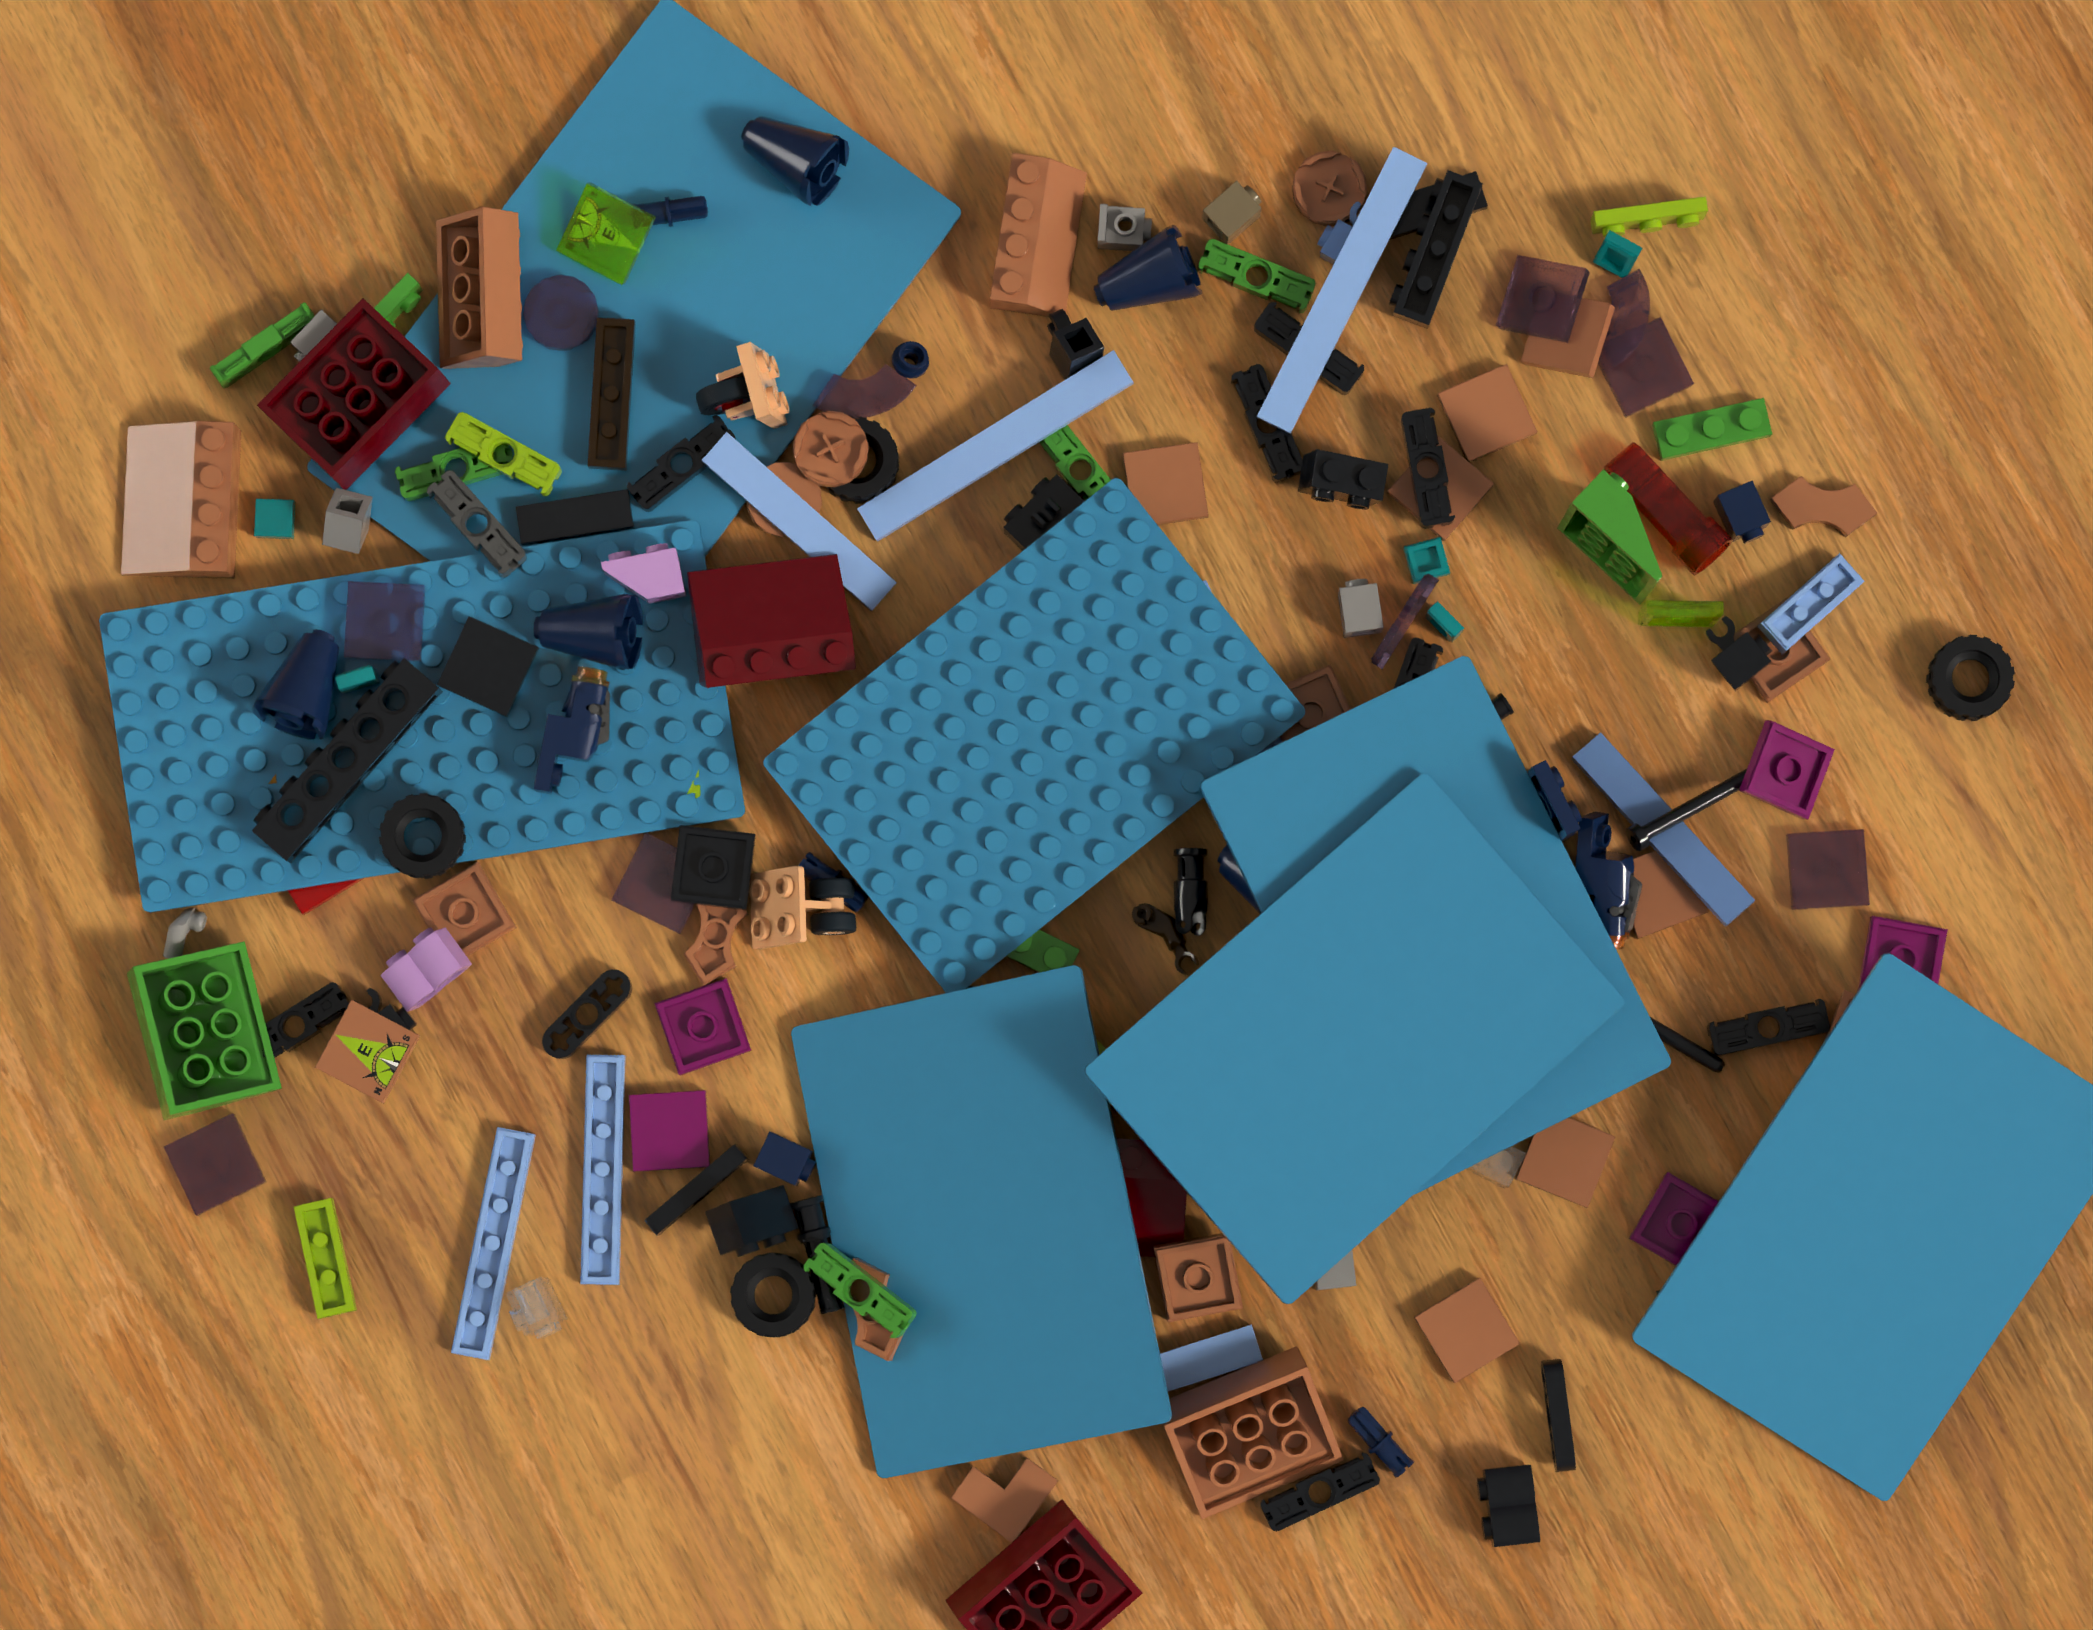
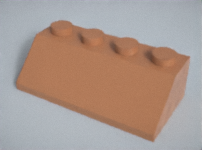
M1012 153L990 295L991 309L1049 317V314L1060 309L1066 312L1087 172L1051 158Z
M482 206L437 220L440 368L500 367L522 361L523 341L521 333L522 304L520 295L521 267L518 212Z

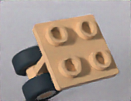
M792 866L751 874L749 894L751 897L753 949H767L805 942L807 939L806 912H822L813 914L810 917L811 932L813 934L843 935L854 933L856 931V915L844 912V898H853L854 880L849 878L812 880L809 883V896L812 900H805L803 866Z

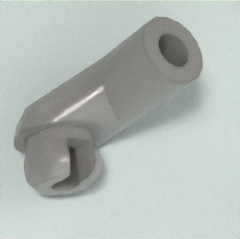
M195 908L185 909L169 925L163 953L165 958L169 959L183 955L186 935L190 930L200 932L205 928L207 916L204 912H197Z

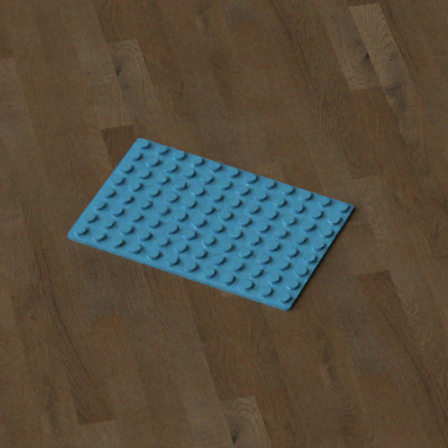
M1114 478L766 756L763 764L943 990L949 993L966 989L1200 801L1204 797L1200 790V784L1205 779L1257 755L1302 719L1305 715V708L1124 482L1119 478Z
M1461 656L1209 777L1200 784V790L1262 913L1422 773L1430 774L1624 998V1006L1415 1194L1668 1068L1671 1064V1058L1471 659L1467 656Z
M1422 773L1087 1065L1085 1074L1281 1302L1291 1304L1624 1006L1625 1001L1622 995L1428 773Z
M1890 953L1882 954L1634 1329L1632 1339L1647 1351L1882 1501L1889 1500L2093 1194V1085Z
M1071 965L794 1027L791 1031L792 1042L828 1226L831 1230L832 1245L851 1260L859 1258L890 1274L887 1288L912 1306L917 1312L916 1317L906 1329L892 1361H886L855 1345L858 1330L857 1318L853 1308L843 1301L878 1476L889 1478L1169 1422L1172 1418V1411L1110 1104L1085 1074L1086 1066L1099 1056V1050L1082 969L1077 965Z

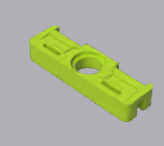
M465 412L457 414L445 436L449 445L453 442V444L475 456L479 455L478 459L480 462L511 479L516 477L537 490L541 488L540 493L542 496H548L551 493L553 482L555 479L558 480L562 473L558 463ZM502 444L510 445L514 449V457L507 464H499L493 459L494 450Z

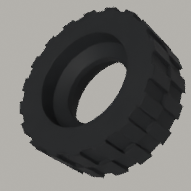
M859 417V419L855 420L865 432L868 446L873 449L876 455V464L873 471L866 477L853 479L848 484L838 487H827L833 496H838L845 502L853 501L855 504L870 501L886 491L895 482V476L899 470L897 446L886 428L883 429L880 423L874 420L873 422L869 421L865 417Z
M1977 635L1961 636L1948 642L1934 655V659L1928 666L1929 674L1926 675V683L1929 684L1928 692L1933 697L1936 707H1940L1947 716H1954L1957 720L1961 721L1966 719L1977 721L1999 710L2011 696L2010 691L2014 688L2015 683L2013 681L2015 670L2011 666V658L2008 653L2006 654L2002 650L2003 647L2000 644L1993 643L1990 638L1985 636L1983 638L1977 637ZM1964 660H1976L1983 664L1988 671L1989 684L1986 690L1978 696L1969 697L1962 695L1953 685V670L1958 663Z
M420 793V795L411 794L405 796V799L396 801L390 811L387 810L384 815L385 819L380 824L381 837H379V842L382 845V852L395 869L410 877L429 879L433 878V876H441L446 873V870L450 867L453 868L457 864V859L459 856H462L464 851L463 845L466 843V835L464 832L465 826L459 816L460 814L448 802L435 795ZM420 817L434 820L440 827L442 834L438 848L427 855H418L411 852L404 842L405 828L412 820Z
M767 1253L755 1256L742 1265V1268L734 1277L733 1286H731V1305L735 1311V1316L745 1328L760 1336L782 1337L794 1333L809 1320L815 1307L816 1290L812 1276L809 1272L804 1271L802 1263L785 1254ZM769 1276H778L785 1279L792 1289V1301L789 1307L779 1314L765 1313L757 1306L754 1294L758 1283Z

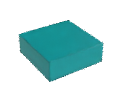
M1609 230L1593 263L1626 279L1642 247Z
M256 499L254 536L256 538L294 539L296 502L294 500Z
M1441 537L1404 546L1403 550L1413 584L1450 575Z
M1438 601L1426 613V619L1449 642H1453L1464 629Z
M370 665L337 674L335 677L338 689L343 694L380 683L376 670Z

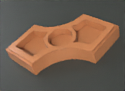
M1800 476L1770 499L1792 530L1808 523H1822L1835 528L1840 534L1847 537L1877 514L1855 483L1841 490H1823L1811 485Z
M697 905L701 915L700 932L697 940L684 953V956L703 986L712 983L737 967L731 953V941L737 925L749 915L746 910Z
M859 1258L852 1259V1261L887 1287L890 1274ZM858 1279L852 1283L850 1292L855 1300L862 1302L868 1298L870 1288L866 1281ZM854 1310L858 1324L855 1345L886 1361H892L903 1335L899 1338H890L892 1333L871 1318L870 1314L862 1316Z

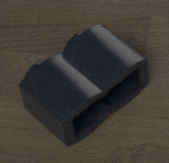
M1531 1465L1484 1469L1483 1478H1477L1479 1501H1486L1488 1516L1481 1517L1484 1540H1491L1492 1547L1540 1542Z

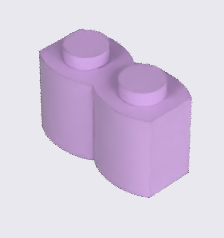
M432 927L424 930L413 939L415 946L408 953L405 950H401L386 961L389 968L380 976L407 1012L421 1007L472 965L446 927L436 931Z

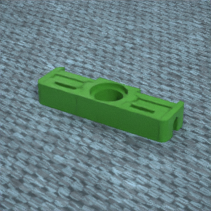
M1210 239L1207 242L1204 254L1198 264V271L1201 274L1203 269H1205L1206 273L1228 282L1234 281L1233 287L1262 299L1268 300L1270 295L1272 296L1271 299L1295 309L1300 307L1299 313L1306 311L1316 284L1315 280L1215 239ZM1252 267H1261L1266 271L1268 278L1264 284L1254 286L1247 281L1246 273Z
M305 302L274 325L271 324L242 344L241 348L209 368L224 389L291 344L290 342L315 316Z
M1068 425L1039 442L1052 460L1057 463L1056 469L1079 496L1084 494L1082 498L1085 501L1111 481ZM1078 460L1086 461L1091 467V474L1085 480H1076L1070 474V466Z
M507 444L498 446L493 453V459L499 464H507L514 457L511 446ZM463 448L432 456L433 462L430 461L406 468L403 471L400 466L395 469L401 495L406 501L429 496L427 488L433 482L438 484L442 480L441 476L446 472L447 463L453 459H461L466 464V471L460 477L465 485L503 474L480 462L478 459L479 455L475 456Z
M820 1243L814 1250L815 1255L812 1258H808L804 1264V1271L810 1272L813 1270V1273L835 1289L833 1294L860 1315L867 1316L870 1314L871 1318L892 1333L890 1338L901 1337L916 1317V1310L832 1244ZM858 1279L866 1281L870 1288L868 1298L862 1302L855 1300L850 1292L852 1283Z

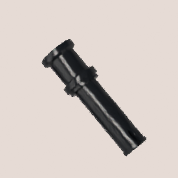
M822 1195L790 1203L791 1209L795 1212L799 1227V1233L796 1235L797 1240L800 1241V1244H804L808 1258H812L815 1255L814 1250L820 1243H828L827 1238L830 1237L829 1233H831L830 1227L825 1226L820 1205L823 1202ZM811 1270L820 1314L844 1309L843 1301L833 1294L835 1289Z

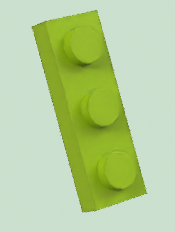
M1705 196L1594 211L1590 219L1592 234L1602 233L1605 238L1609 230L1622 236L1625 234V230L1639 228L1641 233H1650L1661 230L1662 225L1677 223L1678 228L1693 227L1699 224V220L1705 218L1708 212L1707 200Z
M333 1198L293 1206L317 1319L357 1311Z

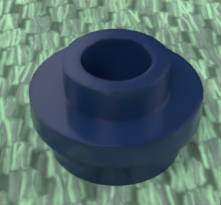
M917 342L902 343L896 347L892 354L891 361L894 369L906 378L922 376L929 366L927 351ZM904 359H911L915 365L907 363Z

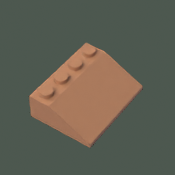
M192 421L128 426L121 563L122 576L235 579L241 429L234 422Z
M1297 1346L1169 1399L1172 1418L1169 1422L1163 1423V1426L1201 1519L1344 1461L1308 1367Z

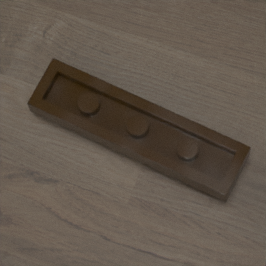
M597 318L588 450L589 469L627 471L636 328L634 319Z

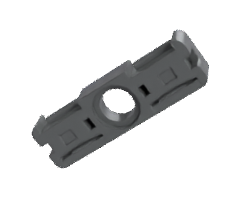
M451 470L446 471L441 476L442 480L438 484L433 482L427 488L430 499L435 495L434 500L450 516L455 527L477 551L480 549L484 556L498 570L500 577L505 578L526 561L527 555L524 549L455 472ZM476 514L483 515L488 522L486 529L477 534L468 531L466 527L467 520Z

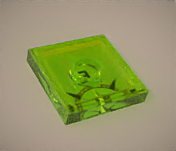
M591 182L587 183L556 251L623 285L630 275L656 216Z
M1647 600L1638 611V625L1713 627L1724 615V601Z

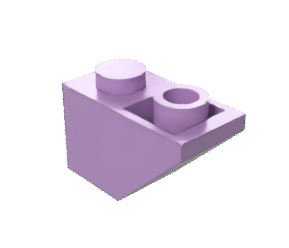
M667 543L648 546L645 548L646 553L631 556V551L612 553L608 555L609 561L601 562L605 575L649 604L686 597L676 547L669 548Z

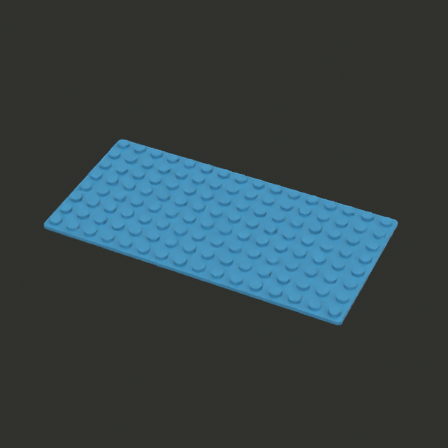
M695 520L524 546L522 548L527 555L526 561L505 578L500 577L498 570L483 553L102 614L99 618L143 909L152 913L400 873L390 864L382 852V845L379 842L381 830L379 829L380 824L385 819L384 815L387 810L390 811L396 801H401L406 798L405 796L411 794L420 795V793H427L428 795L438 796L448 802L460 814L459 816L465 826L466 843L463 845L464 851L462 856H459L457 859V863L679 828L680 825L691 826L742 817L745 814V805L726 686L706 688L699 683L687 572L707 569L699 523ZM667 543L669 548L676 547L686 597L651 604L638 597L641 604L643 625H636V637H642V646L635 668L621 670L542 647L539 639L534 637L535 618L541 616L544 609L622 594L635 595L604 574L601 562L609 561V554L621 551H631V556L646 553V547ZM469 616L539 648L508 717L439 687L443 691L292 863L287 862L252 832L257 825L253 821L257 814L267 804L273 807L282 797L279 793L281 787L293 775L299 778L308 768L304 764L306 759L316 748L321 747L324 749L331 742L333 737L330 736V733L343 718L349 721L359 710L355 707L358 700L369 689L373 692L377 690L384 682L380 678L392 662L397 661L400 664L405 658L437 686ZM314 629H318L334 636V642L339 646L335 677L337 674L370 665L376 670L380 683L343 694L338 689L335 679L325 736L323 739H320L318 734H316L314 740H309L274 728L276 721L269 716L263 722L253 713L252 708L256 699L304 633H312ZM572 681H583L606 686L610 693L609 741L598 745L597 751L589 762L558 757L557 763L563 764L560 786H553L551 794L536 792L534 784L548 714L565 717V712L561 711L570 691ZM400 691L392 692L386 698V707L391 711H397L405 704V695ZM376 720L364 722L360 730L362 738L366 740L375 738L379 734L380 725ZM345 748L336 754L335 762L338 768H348L352 765L355 758L353 750ZM698 770H699V777H698V778H695V776H696V774H697V772H698ZM276 775L277 783L269 784L272 778ZM325 777L314 779L310 785V792L313 797H322L329 789V782ZM693 780L694 785H700L701 794L698 798H695V793L687 794ZM300 806L288 808L284 816L286 824L288 826L298 825L302 821L304 813ZM426 817L412 820L404 831V842L407 848L418 855H427L435 851L440 845L442 838L438 824Z

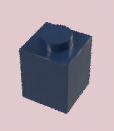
M1753 480L1719 494L1715 498L1713 503L1731 542L1742 539L1743 543L1746 544L1765 535L1762 529L1766 528L1771 521Z
M769 1131L753 1166L798 1186L800 1180L808 1181L816 1161L810 1159L813 1151Z

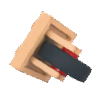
M751 342L736 346L741 363L740 366L716 374L717 383L711 384L696 393L697 404L703 415L726 414L727 419L730 418L731 421L755 415L757 420L772 429L788 425L785 414L789 413L788 401L784 392L778 391L775 378L780 377L777 362L773 355L769 356L765 350Z

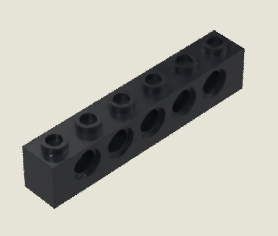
M405 658L400 664L394 661L387 667L380 677L384 682L377 690L373 692L369 689L358 700L355 707L359 710L349 721L343 718L330 733V736L333 737L331 742L324 749L321 747L316 748L304 763L308 768L299 778L293 775L288 779L279 791L282 797L273 807L267 804L254 818L253 821L257 825L252 832L287 862L292 863L443 692ZM395 691L403 692L405 695L404 706L397 711L388 710L386 707L388 695ZM368 720H376L380 725L379 734L370 740L363 739L360 732L363 723ZM345 748L352 749L355 756L352 765L348 768H338L335 762L336 754ZM318 777H325L329 782L327 793L322 797H313L310 792L312 781ZM292 806H300L304 813L302 821L296 826H288L284 818L285 812Z

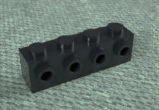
M1447 170L1444 180L1436 179L1429 199L1436 201L1431 215L1423 213L1416 234L1422 236L1417 251L1410 248L1402 270L1409 272L1404 286L1396 284L1389 305L1395 307L1394 317L1428 329L1483 183Z

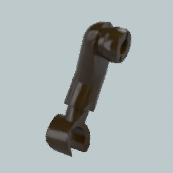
M1147 903L1134 907L1132 918L1135 924L1163 937L1169 951H1173L1176 956L1175 967L1177 971L1188 975L1181 967V961L1185 957H1191L1192 961L1199 965L1197 956L1187 951L1185 947L1186 940L1183 934L1177 931L1175 919L1172 916Z

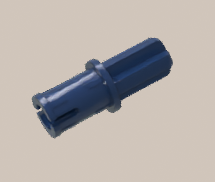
M668 196L665 197V201L632 204V215L635 229L667 223L669 227H672L673 222L706 218L708 207L704 196L670 200Z
M811 852L807 853L805 856L807 859L803 858L798 865L804 867V877L810 881L822 878H845L842 876V870L838 869L835 871ZM855 885L853 898H844V905L852 911L858 912L863 908L869 896Z
M1365 1407L1358 1408L1349 1416L1348 1423L1369 1446L1368 1452L1370 1454L1375 1453L1389 1468L1395 1478L1406 1471L1405 1467L1409 1468L1414 1463L1392 1439L1393 1433L1391 1431L1386 1432Z

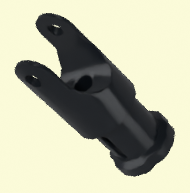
M1174 849V856L1178 857V880L1174 881L1175 926L1181 934L1191 931L1192 934L1199 936L1206 930L1208 881L1204 880V857L1207 856V849ZM1183 921L1185 922L1184 928L1181 927ZM1198 923H1200V929H1199V930L1196 928V925H1197Z

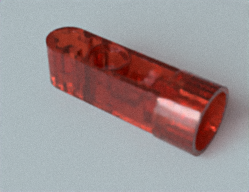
M1632 442L1604 466V470L1609 475L1615 472L1629 485L1627 491L1632 495L1637 509L1673 546L1672 553L1693 576L1710 566L1733 542V539L1711 516L1706 518L1636 443Z

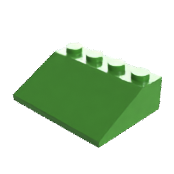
M1603 469L1571 503L1557 529L1640 605L1662 578V573L1633 497L1627 491L1629 485L1615 472L1609 475Z
M245 941L142 964L130 969L127 977L163 1120L202 1112L282 1089Z

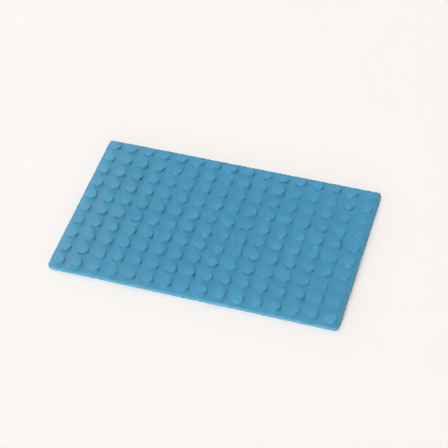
M660 0L501 209L518 212L522 361L500 367L440 368L437 293L405 335V338L425 355L451 384L347 490L373 497L370 517L429 561L482 553L480 549L477 551L455 527L450 516L434 500L435 495L431 499L427 496L413 501H406L401 495L400 484L395 474V469L398 466L403 471L406 468L430 461L433 462L432 456L461 448L453 444V442L449 445L445 436L457 414L465 412L558 463L562 469L559 479H555L553 482V489L548 496L541 495V488L537 490L516 477L511 479L505 475L466 485L521 547H524L520 540L516 513L517 506L628 489V482L633 486L636 481L655 466H659L656 460L685 437L690 441L702 429L715 422L712 417L714 415L701 414L696 400V393L711 384L717 383L716 374L740 366L741 363L736 346L748 342L765 350L769 356L773 355L777 362L780 377L775 378L778 391H783L788 401L789 413L785 414L788 425L772 429L757 420L755 415L733 421L730 418L727 419L726 414L718 416L735 435L736 441L767 467L776 463L794 440L801 424L812 416L960 219L961 209L675 1ZM762 116L837 135L848 142L849 157L846 167L840 164L835 174L841 179L831 195L822 204L816 206L811 203L810 206L803 203L744 149L741 135L744 127L750 120H755ZM596 191V195L598 192V197L592 195V192ZM587 196L593 198L600 208L610 207L602 211V213L638 249L588 240L589 250L585 241L575 242L568 239ZM668 196L670 200L704 196L707 201L708 215L706 218L673 222L672 227H669L667 223L635 229L632 204L665 201V197ZM569 242L575 244L573 250L567 247ZM597 318L634 319L636 322L627 471L588 468ZM687 454L676 455L671 462L672 470L679 474L688 472L693 464L692 458ZM312 459L309 461L307 468L312 475L334 491L336 488L343 489ZM453 459L447 463L445 471L451 470L460 478L466 471V464L461 459ZM708 467L651 512L644 511L629 492L634 523L633 529L695 520L700 525L705 557L747 502ZM476 514L467 520L466 527L471 533L477 534L486 529L488 522L486 517Z

